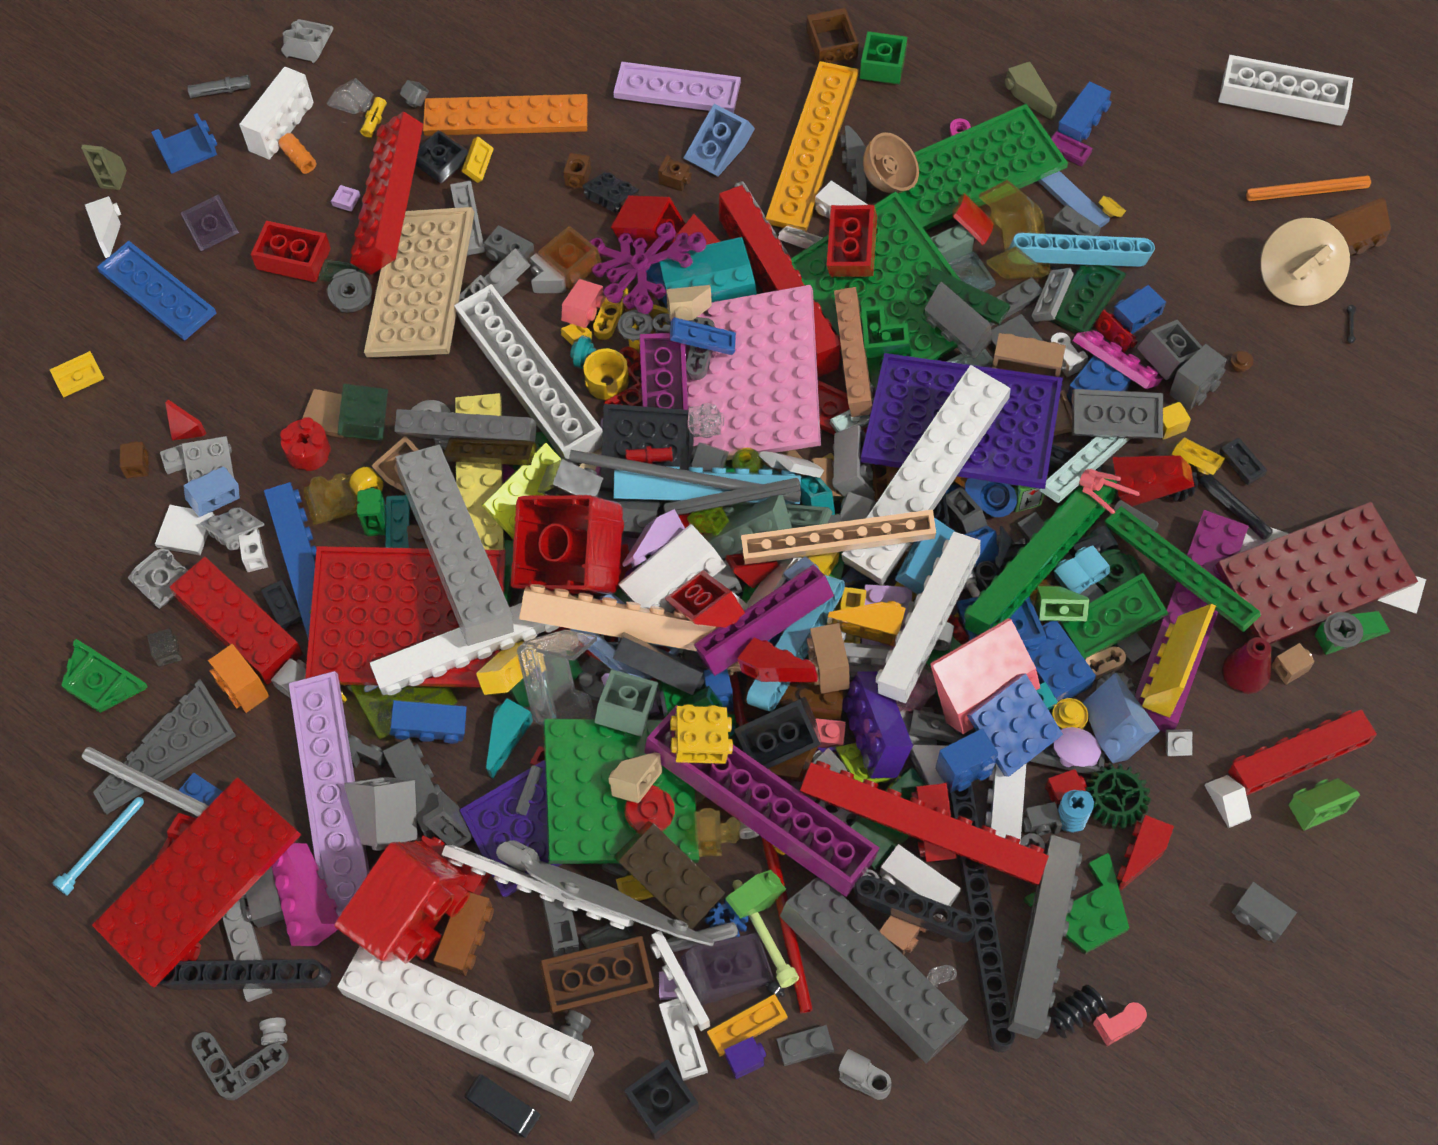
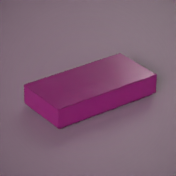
M1058 131L1051 137L1064 158L1079 166H1083L1092 153V147Z

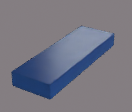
M673 317L670 326V341L733 355L735 353L736 332Z

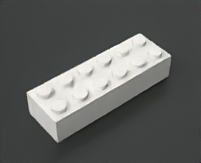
M1229 55L1218 102L1342 126L1349 108L1353 78Z

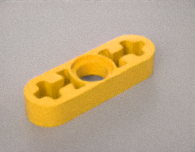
M627 287L623 290V298L628 295ZM605 297L593 324L594 334L598 339L606 340L613 335L624 310L623 298L618 303H612ZM609 308L617 310L614 315H607L605 313ZM605 321H606V322H607V329H604L603 331H600V329H603V327H604V325H605Z

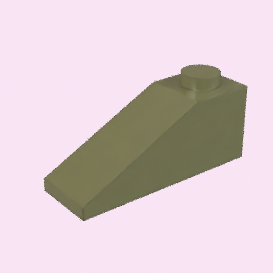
M1031 62L1008 68L1007 77L1005 78L1007 89L1011 90L1015 98L1049 120H1053L1057 105Z
M82 145L81 149L99 187L120 190L127 172L121 157L104 147Z

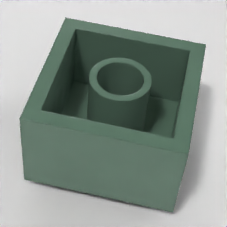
M611 669L598 703L594 723L642 737L654 703L658 682Z

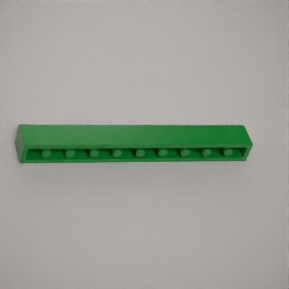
M1104 478L1105 480H1108V481H1111V482H1114V483L1117 484V481ZM1104 484L1099 491H1093L1108 505L1116 498V489ZM1080 485L1075 492L1072 491L1069 494L1067 501L1063 505H1059L1055 514L1044 522L1040 531L1032 535L1030 542L1025 547L1020 548L1017 556L1006 564L999 576L997 575L993 578L991 585L979 594L976 602L967 607L964 613L965 629L980 635L1010 618L1106 510L1090 495L1082 492L1083 486Z

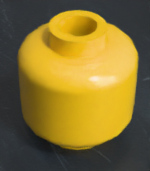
M370 467L359 468L350 477V487L356 494H358V491L367 488H375L381 491L383 489V480Z

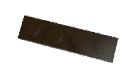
M449 438L444 456L446 461L531 465L537 446L534 441Z

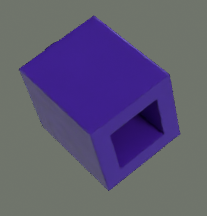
M753 1036L724 1049L726 1060L735 1079L764 1066L765 1050L761 1042H755Z

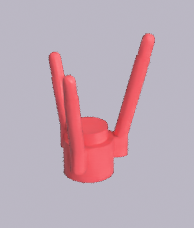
M1086 469L1080 478V485L1084 487L1082 492L1090 495L1111 514H1114L1115 510L1093 492L1095 490L1099 491L1103 484L1135 496L1140 495L1138 491L1104 479L1120 481L1121 478L1112 474Z

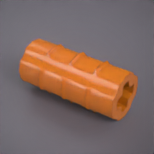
M287 133L279 139L278 144L302 173L307 174L314 170L317 163L310 155V152L299 142V139L292 133Z

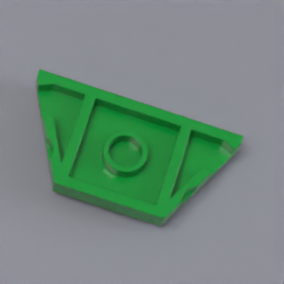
M74 640L73 655L68 660L67 673L64 675L61 685L64 690L101 713L147 689L148 686L145 682L81 641Z

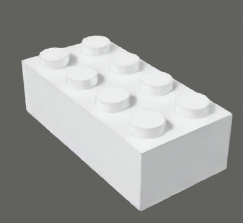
M284 67L239 124L250 152L270 160L280 148L278 144L279 139L285 134L291 133L294 127L300 123L307 110L312 107L313 99L306 75Z

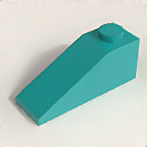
M508 698L503 704L497 706L493 714L486 765L488 775L492 779L533 722L531 711Z

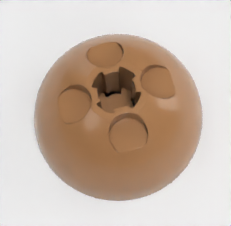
M885 132L876 135L867 145L863 156V168L866 177L874 187L886 193H894L895 191L902 193L915 186L919 177L918 162L912 149L903 139L895 134Z

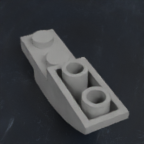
M515 248L485 278L482 275L476 278L460 294L459 302L490 284L503 297L519 284L516 279L531 265L520 251Z

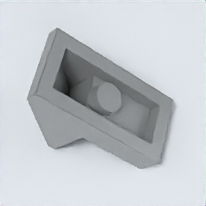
M537 253L530 257L531 272L535 276L531 281L534 293H564L567 291L565 278Z

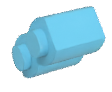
M1092 545L1088 548L1083 547L1075 553L1074 558L1058 563L1054 570V576L1063 588L1080 594L1090 585L1106 577L1110 573V566Z

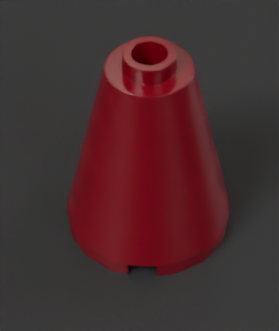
M1259 637L1252 638L1226 657L1222 673L1224 680L1232 689L1235 690L1236 688L1243 691L1242 693L1252 694L1265 688L1271 678V646L1268 641Z

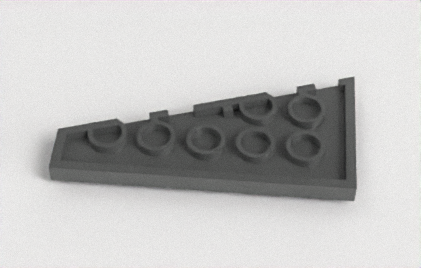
M199 679L195 683V688L179 700L180 704L171 713H167L142 740V744L134 752H130L123 764L162 782L233 739L236 735L205 685ZM110 774L93 793L104 812L109 814L146 790Z

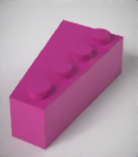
M293 843L271 866L291 946H316L338 930L334 927L335 922L339 918L336 913L338 906L335 900L330 899L326 892L328 886L325 880L320 879L317 873L319 867L308 845Z

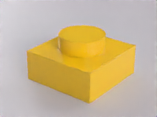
M1103 196L1098 202L1104 207L1102 211L1110 217H1122L1126 212L1124 208L1110 197Z
M570 324L561 328V335L571 345L575 341L578 342L582 335L592 339V332L587 327L583 328Z

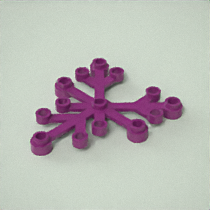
M669 222L663 223L657 228L659 237L646 252L645 250L648 247L646 241L643 238H638L633 242L629 233H624L618 238L621 244V252L607 248L601 238H594L587 244L590 254L596 258L606 256L613 260L595 264L592 271L598 278L603 277L607 272V277L612 284L604 289V295L612 303H618L622 300L623 290L637 275L638 284L623 298V303L628 309L636 307L638 312L648 314L653 310V301L648 295V291L652 292L657 299L666 295V290L662 284H654L647 281L646 271L650 265L669 258L678 261L683 268L689 267L693 260L690 254L685 252L690 250L695 252L703 251L706 248V240L703 234L695 232L688 236L687 233H680L666 251L658 254L656 252L665 242H671L675 239L676 231ZM632 243L636 252L634 256L630 254V245ZM625 263L627 264V265L622 266V267H619V268H614V267H617V266L622 265V264H625ZM626 274L619 284L615 283L621 279V275Z

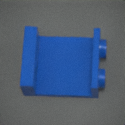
M198 113L194 114L198 126L164 139L159 129L151 132L171 174L217 155L215 150L217 142L213 134H208L210 129L205 120L201 121Z

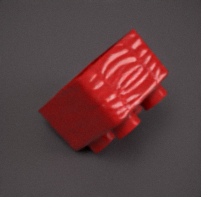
M530 495L518 497L516 501L511 586L525 590L526 586L530 587L531 584L544 586L545 590L554 591L555 589L568 590L569 594L608 595L615 593L621 577L620 558L622 533L624 530L623 508L621 504L591 495Z
M424 841L392 842L387 846L343 910L334 927L380 961L386 962L399 959L406 964L415 955L424 960L433 952L441 940L442 935L434 930L442 916L446 913L453 918L467 903L470 892L463 888L467 877Z

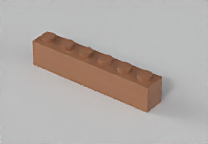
M856 287L835 290L836 311L851 416L870 415L873 402Z

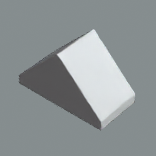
M1228 775L1205 784L1208 793L1228 828L1251 819L1245 787Z

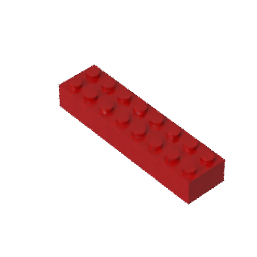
M404 111L398 116H394L387 124L381 125L377 130V142L373 148L374 156L369 166L370 174L366 180L367 188L362 198V210L358 216L359 225L355 231V243L351 249L352 257L350 263L370 275L394 261L398 252L424 125Z

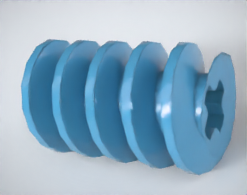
M1071 790L1064 794L1058 808L1062 822L1061 829L1072 833L1084 829L1094 806L1093 798L1089 792Z

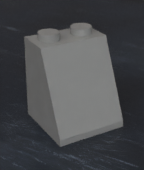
M380 777L344 783L362 845L372 846V850H385L387 845L392 842L417 840L415 780Z

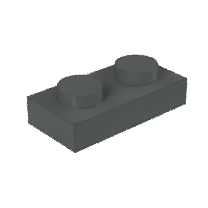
M827 1025L777 1039V1045L784 1066L834 1052Z

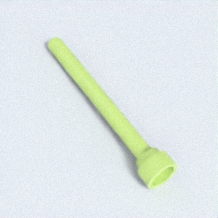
M740 880L733 882L734 890L743 885ZM759 913L749 915L777 968L776 979L780 986L785 988L793 985L799 979L796 970L790 967L789 964L786 965Z

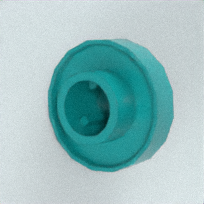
M582 335L578 342L575 341L573 343L570 357L573 358V365L575 367L584 368L583 365L586 358L596 351L590 337Z

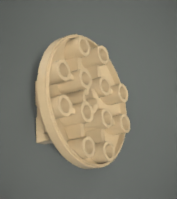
M1298 218L1278 227L1266 240L1260 257L1261 276L1269 291L1278 299L1298 306L1318 304L1334 295L1344 283L1350 266L1349 248L1342 234L1328 222L1315 218Z

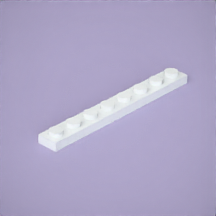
M445 845L442 855L449 857L448 862L463 866L464 863L472 866L471 871L481 875H485L486 872L495 875L494 880L504 884H508L511 881L518 884L517 889L531 893L532 890L541 893L540 898L551 902H554L555 899L564 902L563 906L574 911H577L578 908L586 910L587 916L597 920H601V917L611 920L610 925L620 929L634 924L633 920L579 900L566 899L561 895L562 892L525 872L455 845Z

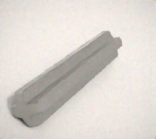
M733 922L696 931L714 942L732 938L738 934L736 924ZM677 937L667 940L672 952L704 945Z

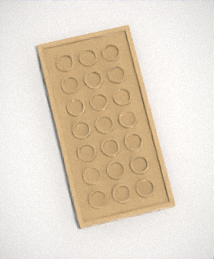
M472 207L406 211L396 259L381 268L364 350L366 357L449 354L457 313L454 305L459 302L475 213Z

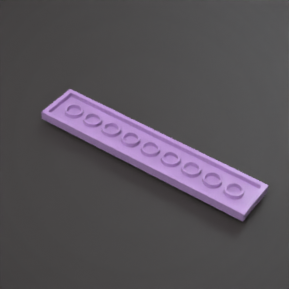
M334 671L289 683L315 861L319 867L317 873L320 879L325 880L328 886L326 892L330 899L335 900L338 906L336 913L339 917L370 871L366 846L361 843L345 791L344 783L354 782L355 777L338 673Z

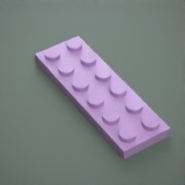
M621 62L614 89V98L708 111L711 110L713 104H716L734 113L741 77Z

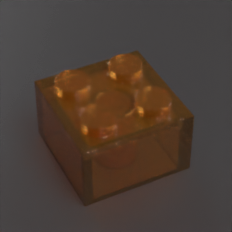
M571 226L564 229L538 251L539 256L565 278L566 287L570 290L573 289L579 279L583 280L593 272L592 268L595 264L602 263L598 248Z

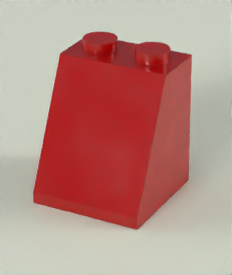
M628 196L611 228L618 238L624 233H629L633 242L638 238H643L648 245L647 251L658 239L657 228L661 224L671 223L677 234L685 225V222L670 197ZM665 242L656 254L666 251L670 247V242Z

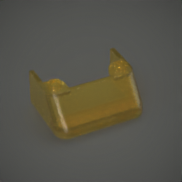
M1008 180L979 194V198L991 207L992 213L990 217L992 222L1002 228L1005 252L987 260V265L1005 279L1042 278L1049 275V263H1036L1016 246L1008 250L1014 236L1018 233L1045 234L1043 214L1039 206Z

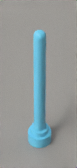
M135 798L67 874L59 875L52 882L58 890L68 896L74 889L73 885L76 883L74 880L144 804L143 798Z

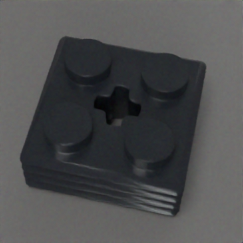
M438 130L419 146L415 165L439 183H442L465 163L468 152L466 148Z

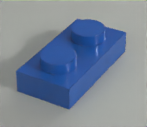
M194 772L179 790L208 806L223 792Z

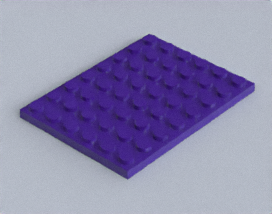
M884 353L861 454V462L901 468L970 365ZM974 366L1009 387L1010 397L957 476L1045 489L1063 378Z

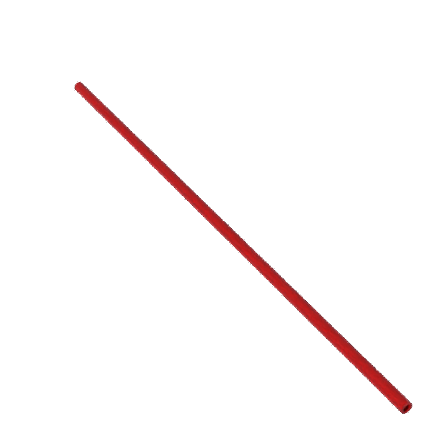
M698 511L693 512L694 521L697 523V531L703 536L705 528L702 516L698 515ZM734 672L733 675H729L733 691V711L736 723L742 726L748 723V719L744 718V701L737 672ZM761 837L768 869L772 870L780 878L781 883L785 887L778 853L774 849L773 844ZM785 890L776 900V906L790 967L796 970L799 976L798 981L794 983L800 1013H808L813 1008L796 933L780 917L788 901Z

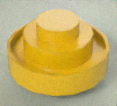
M1066 698L1060 700L1055 705L1052 717L1060 730L1069 727L1083 729L1088 721V711L1084 704L1077 699Z

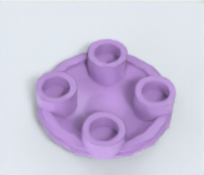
M1069 727L1061 730L1063 735L1053 742L1061 764L1066 767H1072L1073 765L1080 767L1095 766L1101 755V747L1097 739L1091 733L1081 728Z

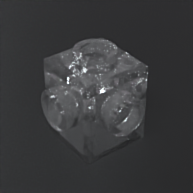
M705 403L701 406L689 407L688 428L694 437L710 438L714 435H721V426H724V415L715 404Z

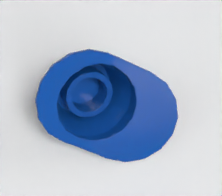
M968 478L966 481L965 491L987 514L993 517H1004L1014 510L1017 504V495L1010 484Z

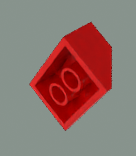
M704 570L665 598L670 605L694 624L726 628L729 625L735 624L745 614L733 592Z

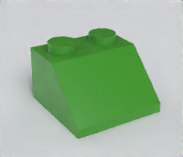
M1338 778L1330 782L1328 779L1317 783L1315 788L1309 791L1304 788L1294 793V798L1290 802L1289 807L1303 831L1346 813L1360 794L1356 789Z

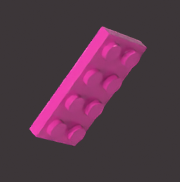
M1095 330L1077 333L1073 341L1145 389L1158 386L1163 379L1158 375L1159 372L1151 366H1143L1139 363V358L1132 354L1126 355L1121 351L1122 348L1113 342L1109 344L1103 340L1104 336Z

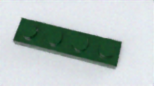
M932 267L922 283L923 289L934 293L937 286L943 282L984 319L1000 326L1010 309V304Z

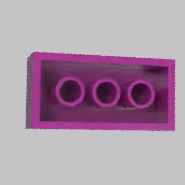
M670 333L640 334L642 407L688 410L685 344L670 341Z

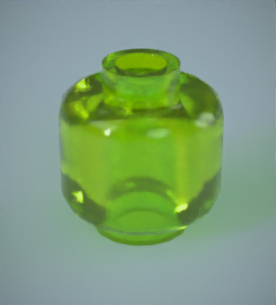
M750 447L739 449L732 458L734 471L735 468H747L749 473H758V469L764 468L759 453Z

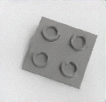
M227 436L182 444L188 482L221 467H225L234 478L230 457L232 449L231 445L228 444Z
M239 507L232 508L229 512L219 516H212L208 520L201 522L200 525L208 530V534L211 537L215 538L222 545H226L229 550H236L240 545L239 535L262 527L264 523Z

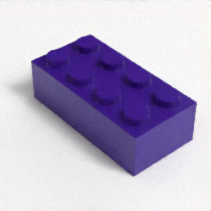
M857 671L854 680L850 683V689L843 699L842 708L847 714L849 727L856 738V746L860 749L863 757V765L867 768L870 778H897L913 747L912 741L895 699L878 694V683L875 682L878 671Z

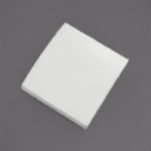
M767 451L760 452L758 455L773 468L789 470L790 472L818 478L824 472L820 466L805 459Z

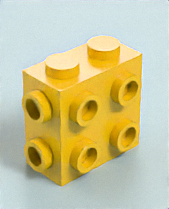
M693 705L677 706L675 716H671L670 730L675 731V738H671V753H675L676 762L726 764L727 756L732 754L733 741L728 739L732 720L731 717H727V707L715 705L708 707H695Z

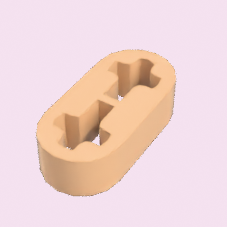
M1110 647L1086 658L1085 661L1089 666L1090 664L1094 667L1100 665L1097 672L1092 669L1096 675V680L1101 678L1104 673L1108 674L1113 670L1115 672L1121 669L1125 663L1126 654L1119 647ZM1111 655H1113V657H1119L1118 662H1116L1115 660L1109 661Z

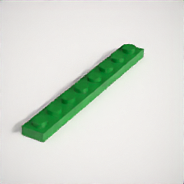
M1122 506L1105 520V524L1109 529L1205 603L1216 605L1215 610L1243 632L1261 616L1257 608Z

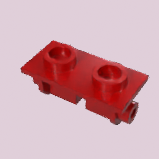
M1105 310L1102 311L1094 327L1110 343L1113 342L1119 345L1123 353L1127 351L1129 346L1133 348L1138 343L1137 337L1132 335L1127 329H1124L1113 313L1109 314Z

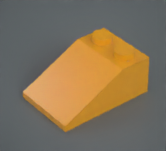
M887 601V603L878 602L832 611L828 614L827 625L839 623L841 631L848 635L895 647V640L900 631L906 608L901 607L900 603Z

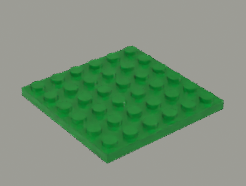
M544 719L548 864L619 863L614 859V856L629 842L637 831L629 825L625 817L624 807L627 800L612 796L609 776L622 761L647 755L644 753L647 737L663 720H647L641 737L594 723L595 719ZM661 765L662 773L653 785L659 787L664 792L666 791L671 796L675 808L672 822L663 833L694 863H698L699 846L694 788Z

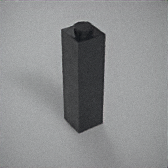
M623 632L613 653V659L693 695L695 689H701L705 677L702 676L703 668Z

